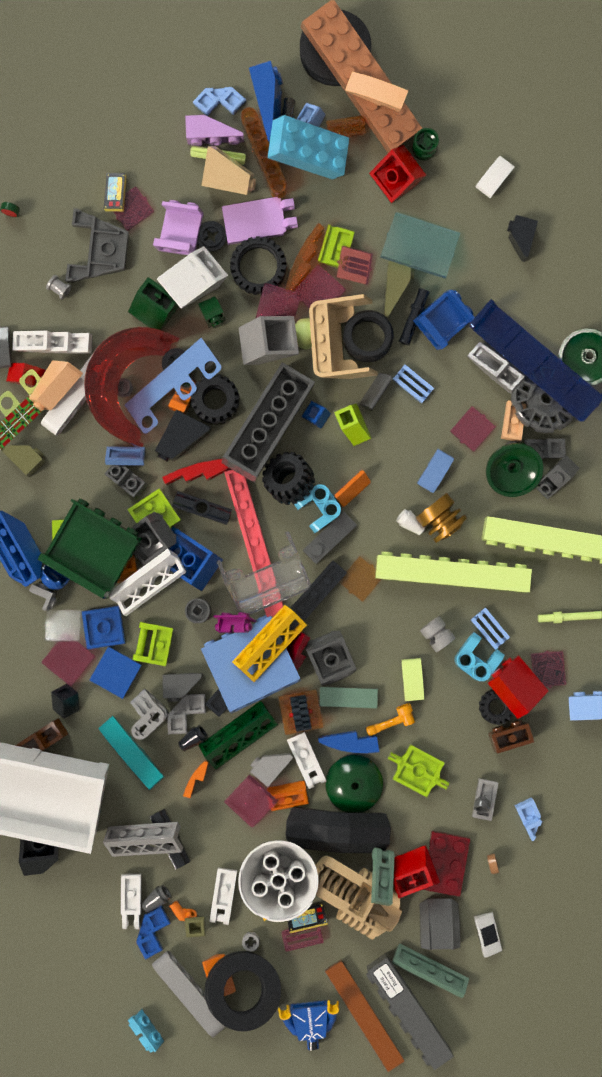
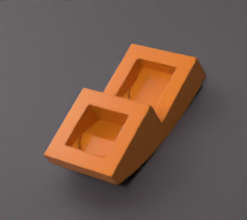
M204 760L191 776L185 788L184 797L191 798L196 780L204 781L209 764L207 760Z

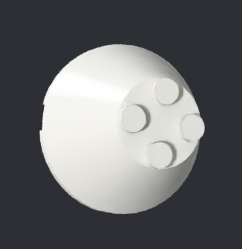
M282 840L269 841L254 848L243 861L238 879L239 891L244 903L255 915L272 922L289 921L303 914L312 904L318 890L317 869L310 855L300 846Z

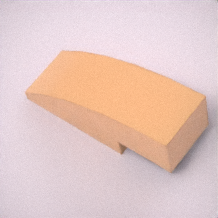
M356 72L351 73L345 89L346 92L379 106H386L397 112L401 110L408 90Z

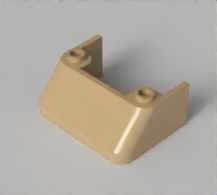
M361 294L320 300L311 304L309 316L313 370L317 376L334 379L378 376V372L370 367L359 368L355 361L343 359L341 323H347L355 314L354 306L373 304L372 299L366 295Z

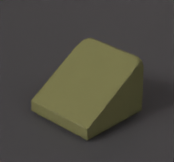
M204 917L185 918L186 937L206 936Z

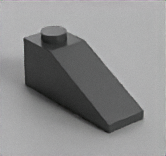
M343 512L303 549V552L317 564L357 524Z

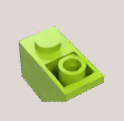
M357 403L334 412L341 430L353 446L372 439Z

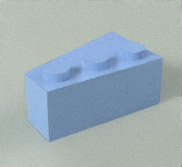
M593 691V694L585 695V692H573V696L569 697L570 721L602 719V691Z

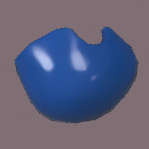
M47 565L41 568L40 579L43 585L49 589H62L70 580Z

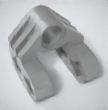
M145 688L130 702L141 716L131 730L132 735L136 739L146 738L167 718L168 710ZM158 712L160 714L159 717L153 720L152 717ZM145 724L147 728L141 732L140 729Z

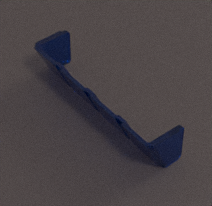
M492 299L471 321L469 327L578 421L585 422L602 403V393L600 394L508 316Z

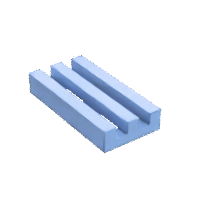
M406 365L392 379L421 404L434 389ZM406 371L410 376H412L421 385L428 389V391L426 392L423 388H421L403 372ZM401 376L403 379H405L409 384H411L420 393H422L423 397H420L416 392H414L411 388H409L405 383H403L398 378Z
M486 608L470 619L495 650L510 638ZM483 614H485L489 618V620L494 624L498 631L503 635L502 639L490 626V624L485 620V618L482 616ZM478 618L497 639L498 642L496 644L476 621Z

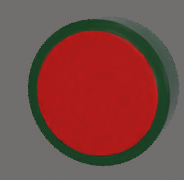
M3 202L0 211L7 216L18 217L20 208L13 203Z

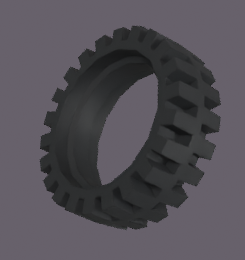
M256 236V238L250 237L247 241L243 240L240 245L238 244L236 250L232 253L230 261L232 277L239 288L245 290L246 293H252L253 295L269 294L272 290H276L285 278L286 258L281 247L275 244L273 240L270 241L266 237L260 238V236ZM256 248L268 250L277 261L275 275L271 280L261 284L249 282L240 271L242 257L246 252Z

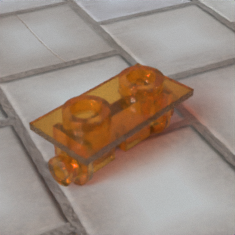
M362 115L326 121L327 130L346 137L366 134L365 118Z

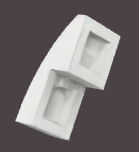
M499 156L475 187L491 198L513 171L514 166Z

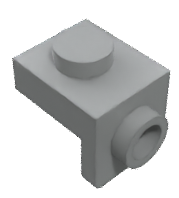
M41 582L38 585L32 584L29 591L46 598L42 610L49 611L50 608L53 609L57 598H55L57 593L48 590L49 588Z

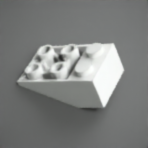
M203 246L159 276L157 280L182 309L218 289L228 274Z

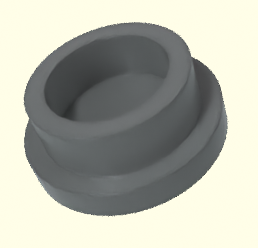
M126 378L118 379L114 384V392L119 397H128L133 391L132 383Z

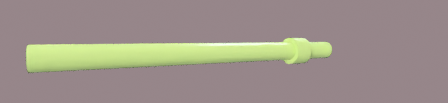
M602 611L553 612V614L538 615V622L553 623L571 620L602 619Z

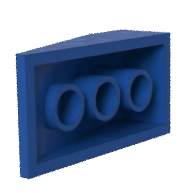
M271 61L249 67L267 139L270 143L273 120L281 116L282 90L280 85L283 84V80L277 66L274 67Z

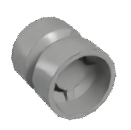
M440 616L433 619L420 630L425 639H430L429 644L435 652L440 651L456 638L450 629H445L446 624Z

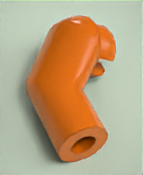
M177 900L169 905L180 921H185V918L197 917V912L194 909L182 908Z

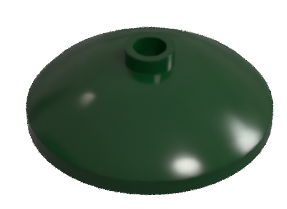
M593 328L579 329L571 333L563 341L559 350V364L563 373L572 382L583 386H592L602 382V331ZM592 352L593 358H589L587 353Z
M510 443L500 447L490 456L486 465V478L490 487L498 494L506 497L522 496L532 491L539 484L543 475V461L539 453L531 446L523 443Z
M348 755L338 759L330 767L326 776L327 795L330 801L344 812L361 813L369 810L378 802L383 791V778L379 768L373 761L361 755ZM357 782L359 786L357 789H353L351 784Z

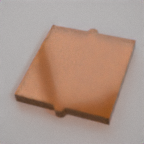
M359 556L339 583L348 589L350 594H354L363 602L381 579L375 578L376 569L374 565L367 563Z

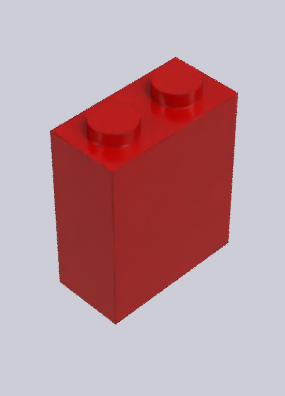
M518 655L513 659L510 657L501 664L503 667L495 670L491 674L493 678L488 682L489 686L517 719L528 714L549 691Z

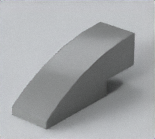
M481 342L468 354V358L510 394L522 380L525 381V377L512 368L509 362Z

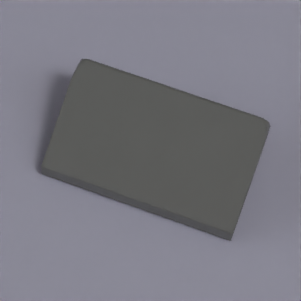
M379 373L362 398L360 405L372 411L392 381V376Z

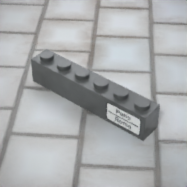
M383 954L367 966L368 973L366 974L372 984L376 983L379 988L377 992L382 1000L387 999L390 1004L388 1008L394 1017L398 1016L401 1020L399 1024L403 1031L410 1033L412 1036L410 1040L416 1050L420 1048L422 1051V1058L426 1065H431L436 1070L453 1058L452 1050L387 954Z

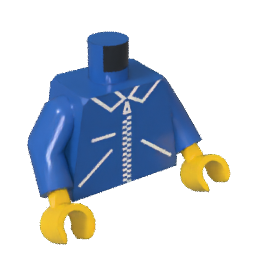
M330 1000L290 1004V1006L286 1005V1010H281L279 1007V1017L292 1035L297 1036L299 1041L307 1040L308 1050L319 1049L318 1039L326 1038V1033L331 1031L337 1019L339 1001L335 1005H331Z

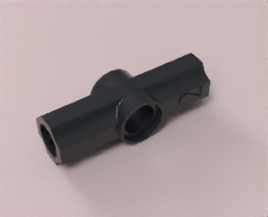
M179 491L175 495L172 506L225 525L228 524L232 513L230 508ZM199 504H207L208 508L205 513L198 512L197 507Z
M165 809L150 816L152 823L171 822ZM178 834V837H177V838H178V840L180 841L181 845L183 846V844H182V842H181V840H180V836H179V834ZM184 846L181 853H168L175 870L191 862Z

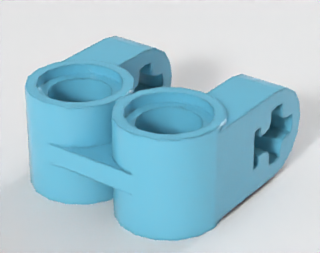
M322 484L314 486L313 490H309L310 495L303 497L305 500H298L297 504H294L297 510L313 500L320 509L323 516L309 525L314 534L335 520L341 513L340 504L330 490ZM318 489L325 490L326 496L324 499L319 500L315 497V492ZM330 504L337 507V512L334 515H329L326 512V508Z
M473 632L455 655L454 661L460 669L473 679L486 681L505 655L496 649L486 663L472 653L482 638ZM466 654L469 656L470 661L467 665H462L460 658ZM479 666L485 668V674L481 677L476 675V669Z

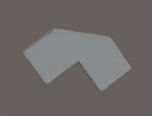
M187 694L167 715L168 735L188 733L187 714L206 713L205 694Z

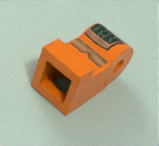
M185 382L181 385L180 391L182 394L186 395L191 392L190 383ZM175 391L168 405L169 409L173 411L178 410L186 415L191 403V396L187 400H182Z

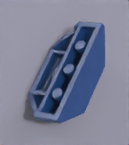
M0 511V561L9 577L27 587L40 578L42 562L37 559L41 552L25 523L4 511Z

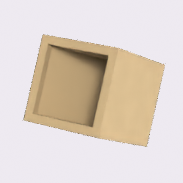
M208 146L202 186L245 195L255 190L256 179L253 178L254 174L218 147Z

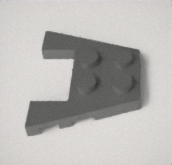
M74 208L72 226L91 229L87 266L67 264L65 281L71 283L125 271L129 232Z

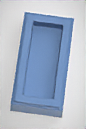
M107 447L106 465H144L145 447Z

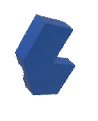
M163 906L144 915L136 943L145 960L163 950L155 934L156 931L171 923Z

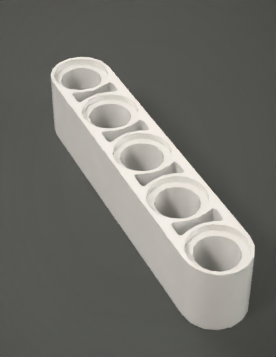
M95 351L80 370L83 372L81 377L57 405L48 411L41 421V425L55 436H58L110 370L113 362L99 351Z

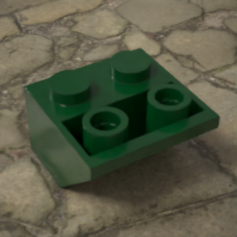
M147 277L136 292L128 313L157 334H160L179 306L162 286Z

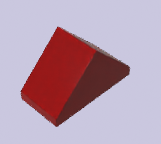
M11 363L6 381L20 384V378L30 369L34 370L42 378L46 370L26 363ZM29 375L25 379L26 386L34 387L37 383L33 375Z

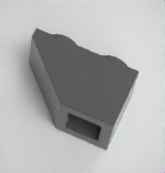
M565 455L541 478L535 488L548 500L580 468Z

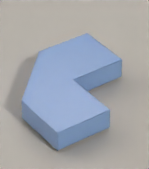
M233 87L220 89L205 88L193 101V104L206 116L219 103L234 115L245 104L246 99Z

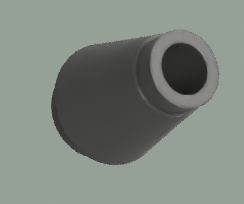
M157 886L141 903L142 907L146 912H150L168 903L171 894L165 886Z

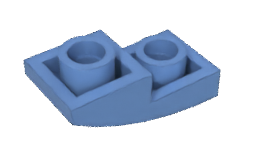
M437 449L417 484L434 493L454 458Z

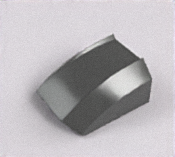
M152 512L131 527L142 538L134 555L143 566L176 544V534L173 533L163 519V515Z
M331 631L326 635L310 640L305 647L321 685H330L351 676L357 670L340 631Z
M427 899L419 904L421 948L428 950H454L460 948L458 903L452 899Z

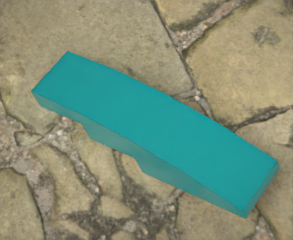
M112 716L98 728L149 790L164 778V775L147 753L136 743L130 733L122 727L116 717Z

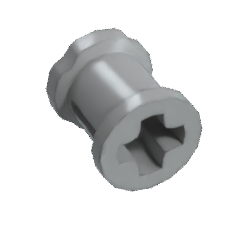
M54 275L48 281L46 289L54 291L63 300L69 294L72 286L63 283L58 279L57 275Z

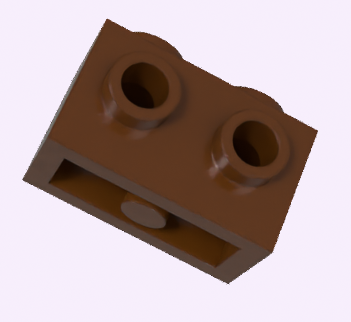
M517 720L511 722V726L506 728L503 725L492 728L493 732L488 734L494 752L498 754L534 743L529 723Z

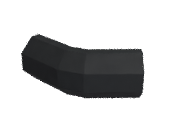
M292 807L286 822L287 841L303 849L335 853H372L374 848H381L382 851H385L390 844L391 827L385 813H346Z

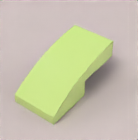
M421 658L401 660L405 701L424 700Z

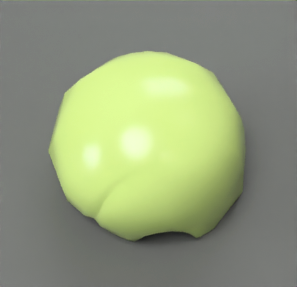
M310 318L299 319L295 323L298 347L310 349L312 348Z

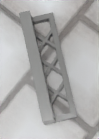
M178 822L108 827L103 841L112 857L181 853L183 850V846L177 838L181 827ZM165 843H173L174 846H170Z

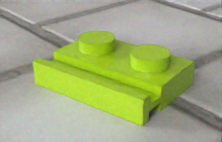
M328 224L318 263H325L326 265L339 268V263L340 266L342 264V259L340 261L342 247L351 248L355 232ZM348 256L343 257V262L347 261Z

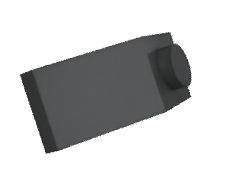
M203 673L163 674V698H168V702L180 701V698H183L203 677Z

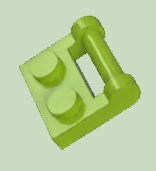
M140 622L136 654H133L132 660L167 666L174 628ZM148 630H153L148 657L143 656Z

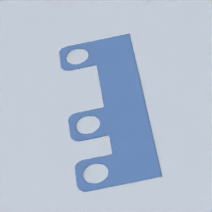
M202 338L125 404V407L143 433L146 434L157 426L158 420L150 408L172 388L176 390L182 400H187L196 392L197 387L189 377V374L198 367L207 379H211L221 370L220 363ZM209 361H213L216 364V369L213 373L205 371V364ZM188 382L191 385V392L184 395L181 393L180 387L183 383ZM145 416H150L153 420L149 428H145L142 425V419Z

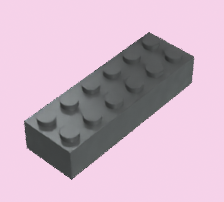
M282 362L224 454L222 464L255 483L313 389L315 381Z

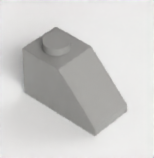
M291 753L263 755L261 758L257 756L250 765L253 767L250 772L268 787L292 760L293 755Z

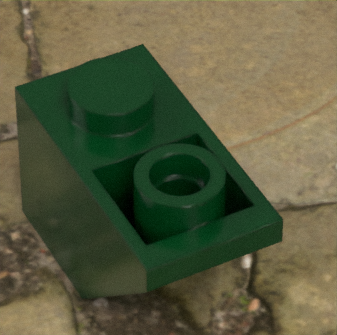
M215 296L198 303L208 328H217L223 325V321L226 320L225 315Z

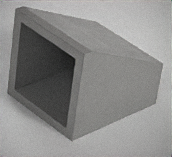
M260 316L239 327L243 365H260L299 354L294 316Z

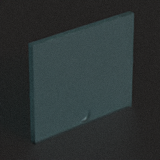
M396 212L389 233H387V239L380 258L446 279L452 258L455 256L454 251L460 233Z

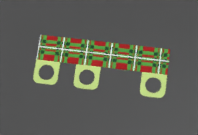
M32 369L27 371L19 380L22 387L29 394L21 404L10 391H6L0 396V411L6 416L0 422V450L42 412L34 407V402L29 399L41 380L39 375ZM29 375L35 376L37 380L36 385L31 388L25 384V379ZM4 397H10L13 400V406L10 409L2 407L1 401Z

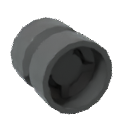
M192 599L185 607V615L193 623L206 622L211 616V606L204 599Z

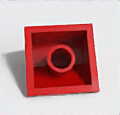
M405 145L392 149L369 173L391 203L413 189L426 176Z

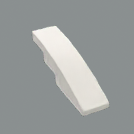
M13 331L12 350L40 353L91 354L92 334Z

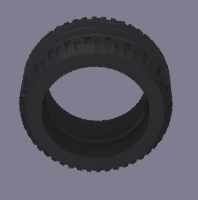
M364 310L354 314L346 323L343 333V342L347 352L353 358L362 362H374L383 358L389 352L394 339V331L390 321L383 314L373 310ZM373 322L380 326L385 336L382 346L374 351L359 349L352 340V332L358 324Z

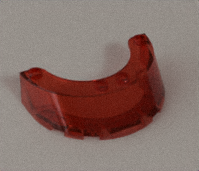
M129 328L111 335L94 351L85 373V396L94 418L108 433L131 446L143 447L144 444L139 442L140 430L125 417L120 408L117 395L119 380L124 370L132 362L145 356L165 355L170 350L171 344L179 341V337L155 328Z

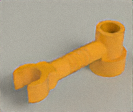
M406 703L396 708L397 717L366 727L368 735H375L400 723H404V726L414 724L415 720L411 704Z

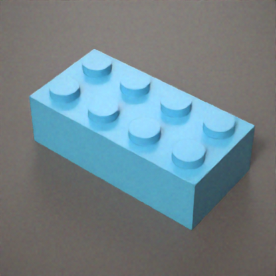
M283 115L273 120L268 158L329 179H335L343 176L345 173L349 138Z

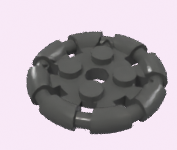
M539 366L534 370L529 369L522 373L525 381L522 380L511 393V403L515 407V415L519 421L526 427L534 428V431L539 433H553L554 430L558 429L560 431L564 429L574 419L573 415L577 412L579 403L578 393H575L573 388L575 385L571 379L563 372H557L556 368ZM538 376L541 381L537 382L535 377ZM552 378L556 379V380H557V383L554 382V381H551V379H552ZM523 387H528V388H529V390H528L527 392L524 391V390H522V389H523ZM563 390L567 391V396H563ZM547 395L550 398V403H544L541 400V396ZM526 402V409H523L521 403ZM564 406L566 407L567 412L562 410ZM534 415L540 418L539 422L533 420ZM555 417L556 422L552 423L551 418Z

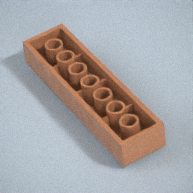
M330 0L302 21L301 29L344 91L352 72L392 84L335 0ZM346 92L387 153L394 148L400 147L422 129L405 102L401 110L397 112L386 106H379Z

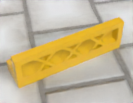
M284 605L232 663L255 682L307 624L293 610ZM295 619L299 625L294 630H289L290 624ZM280 635H284V641L276 645V639ZM271 649V655L267 659H263V653ZM253 664H258V669L251 675L247 670Z

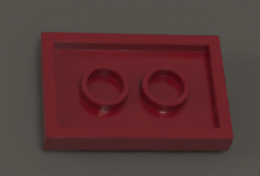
M431 831L428 851L440 883L422 890L460 897L470 838Z

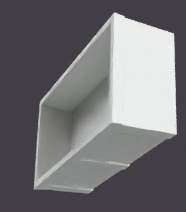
M0 742V835L91 854L98 828L109 764L90 762L43 752L36 748L29 749Z

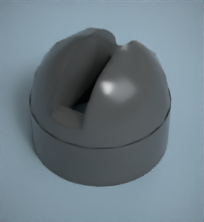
M481 796L478 797L474 803V810L481 813L489 812V800L486 797L485 800L481 799Z

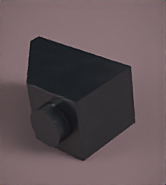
M516 215L514 220L509 221L507 231L510 234L508 238L521 261L525 262L530 253L538 221Z

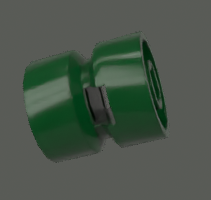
M423 128L416 133L412 151L417 159L426 161L434 157L439 144V137L436 131L431 128Z

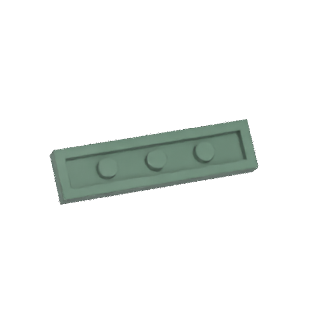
M399 943L392 960L393 964L463 998L469 982L468 977Z

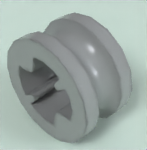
M247 932L242 939L243 948L249 952L255 951L259 947V936L255 932ZM249 937H253V941L256 940L253 946H248L249 943L246 944L245 942L249 940Z

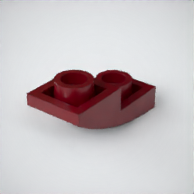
M303 631L287 646V651L297 671L306 658L302 651L310 640V637Z

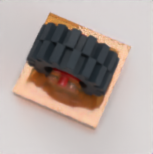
M316 689L278 696L285 735L323 728Z

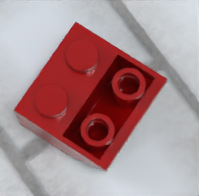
M426 845L394 857L393 885L398 898L440 883Z

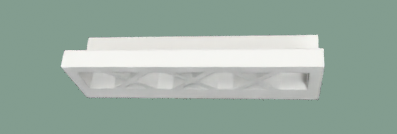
M166 549L116 586L109 598L118 603L123 615L127 616L185 574L186 570L178 555ZM176 564L179 570L174 574H169L170 568ZM158 576H163L162 582L158 586L154 585L155 579ZM143 587H148L147 593L143 597L139 596L140 590ZM128 598H133L132 604L126 608L123 602Z

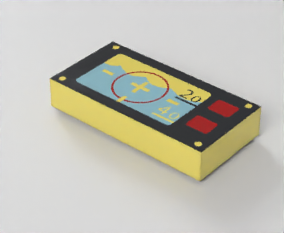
M125 173L106 174L105 211L124 212Z
M324 904L309 907L300 916L287 921L289 932L295 933L328 925Z

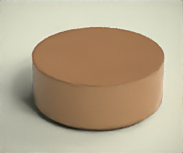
M495 853L488 855L487 859L491 874L499 873Z

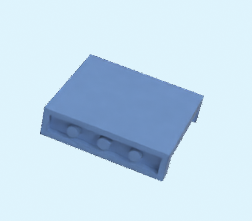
M265 615L256 620L257 623L252 624V630L248 633H226L221 636L222 639L216 642L211 640L204 644L205 647L201 648L231 714L301 681L286 648L255 682L232 663L272 619L271 616L267 617ZM281 636L276 639V645L283 642ZM271 649L263 653V659H267L271 655ZM253 664L247 671L253 675L258 669V664Z

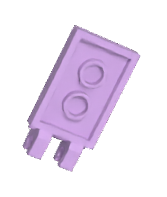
M273 197L222 206L228 245L238 244L243 240L247 241L250 237L256 238V236H260V238L284 236L286 230L298 228L296 217L284 219L283 215L284 211L295 209L293 198L281 201V198Z

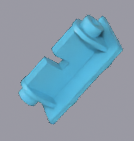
M141 1009L135 1016L133 1015L128 1019V1025L137 1036L142 1033L143 1036L139 1040L145 1047V1050H149L150 1053L156 1052L164 1040L144 1011Z

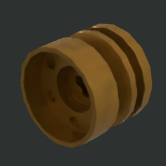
M448 493L444 494L416 517L422 527L430 524L433 525V528L428 533L429 535L436 531L439 533L433 539L435 543L447 539L461 528L467 519L465 514L459 519L455 517L462 511L460 508L453 512L450 511L455 502Z

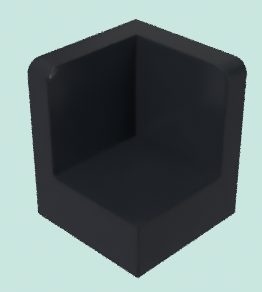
M68 684L51 692L52 708L63 719L80 710L78 692Z

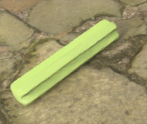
M193 145L190 154L192 157L206 159L208 148ZM222 150L241 165L245 164L246 154Z

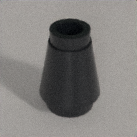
M200 725L194 726L178 744L185 752L205 743L208 735Z

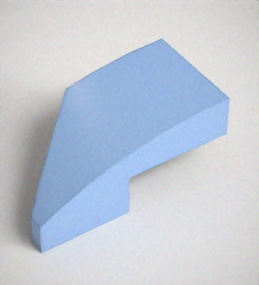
M531 797L514 806L531 841H534L536 838L535 834L542 821L538 808Z

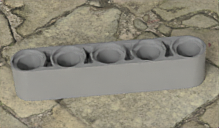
M166 951L152 963L157 974L212 1038L225 1028L208 1009L205 992L171 952Z

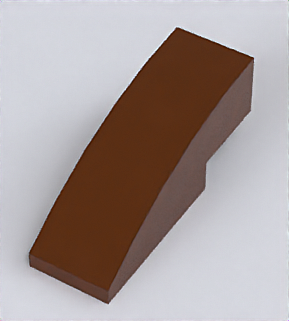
M58 718L15 746L29 749L36 748L44 751L69 733Z

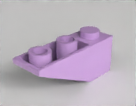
M206 115L185 116L188 145L202 146V144L218 146L221 143L238 145L240 142H244L242 132Z

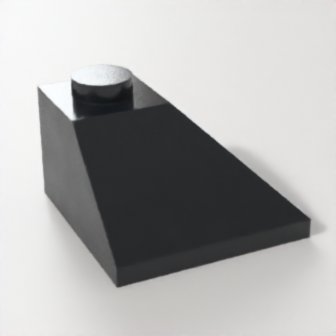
M20 839L19 865L24 876L43 874L59 860V847Z

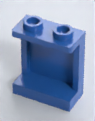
M452 289L445 291L413 320L436 350L445 348L448 345L447 342L469 322L475 320L472 309L467 305L465 306L461 301L462 297L460 294Z

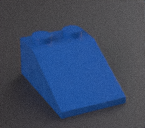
M173 526L171 530L176 534V544L170 547L169 550L178 555L186 570V573L180 576V578L198 590L203 591L223 559ZM176 564L170 568V571L173 573L179 570Z

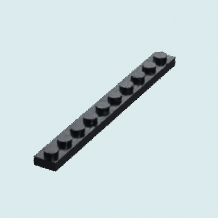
M332 560L290 609L305 621L347 572ZM295 619L290 624L289 630H294L299 625ZM219 689L205 703L218 717L227 709Z

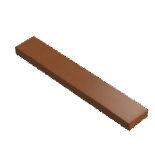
M342 959L325 970L326 974L387 1071L389 1072L403 1063L404 1058Z

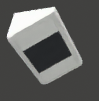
M493 912L474 916L483 956L486 958L501 952L502 948Z

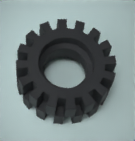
M493 689L485 692V695H482L481 701H479L481 716L487 722L496 725L505 724L506 721H510L511 716L514 714L504 702L502 713L493 714L490 711V703L493 700L501 699Z

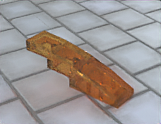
M320 223L317 224L308 236L295 259L284 292L286 299L292 295L312 271V266L309 262L318 252V246L315 243L324 234V227Z

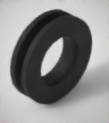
M341 10L371 53V37L364 22L356 15ZM302 31L300 37V58L306 72L319 83L328 86H341Z
M247 951L230 953L218 960L207 976L205 1000L208 1009L222 1025L229 1029L243 1032L263 1026L272 1018L280 1003L281 983L279 976L266 959L255 953ZM248 970L258 976L261 983V996L253 1008L246 1011H236L227 1005L224 998V987L227 980L234 973Z

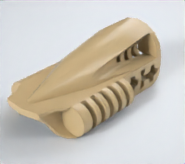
M327 855L315 865L318 873L316 896L339 909L336 915L338 920H342L345 924L348 923V926L354 927L356 931L360 930L361 934H366V937L371 940L386 931L391 932L394 929L402 913L400 898H398L394 886L392 905L386 906L371 903L373 872H368V869L363 868L358 874Z

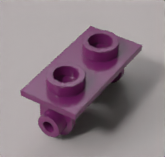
M239 612L238 615L230 613L213 615L218 620L215 630L219 633H232L233 626V632L248 633L252 630L251 622H256L255 619L249 617L248 613Z

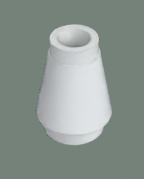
M404 509L396 520L399 526L418 535L425 529L417 521L416 516L411 510L407 511Z

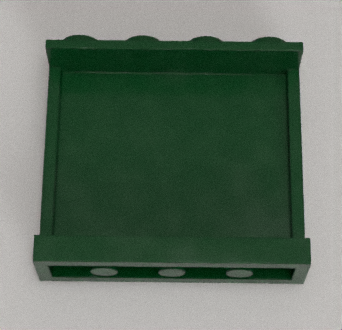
M81 498L79 500L71 499L73 505L46 553H41L37 560L100 598L108 599L142 538L131 527L127 529L122 527L121 521L113 517L111 519L105 517L106 513L98 508H90V503Z

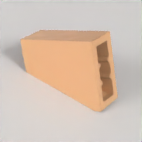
M52 360L29 397L34 402L33 406L41 411L44 409L52 410L81 377L83 372L69 362Z

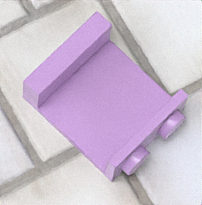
M176 200L162 201L166 214L160 239L154 238L153 246L158 251L189 255L196 250L204 212L195 203L188 202L186 205Z

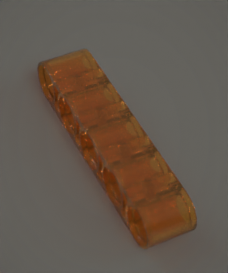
M251 107L245 108L241 112L242 127L272 197L283 198L286 195L287 186L278 162L269 159L268 155H259L263 150L268 152L270 144L255 109ZM251 116L254 120L247 122L245 118ZM258 133L261 135V137L259 139L252 138V135ZM270 167L276 170L272 174L266 172ZM275 185H281L283 189L280 191H276L273 189V187Z

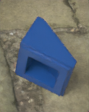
M311 401L301 417L321 429L331 413L325 407Z

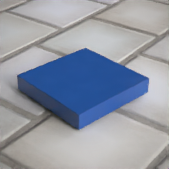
M119 606L81 611L87 649L126 644L122 614Z
M108 646L89 680L124 699L142 664Z

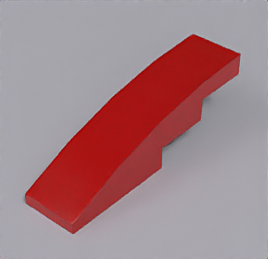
M217 459L181 468L163 476L162 479L167 486L183 477L187 483L202 475L209 481L231 468L222 464V459Z

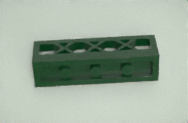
M259 701L205 740V743L198 746L206 760L217 770L275 728L278 723L269 713L263 702ZM269 719L271 721L266 726H261V723ZM254 732L251 737L245 738L247 733ZM238 743L237 747L229 749L232 744ZM223 754L222 758L216 762L213 760L217 755Z

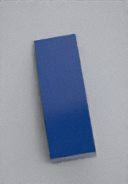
M356 730L318 737L319 743L340 751L352 753L379 752L376 735L357 738Z

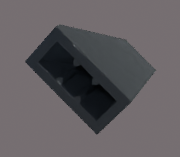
M176 410L155 449L159 454L158 458L166 462L169 459L175 461L211 432V428Z

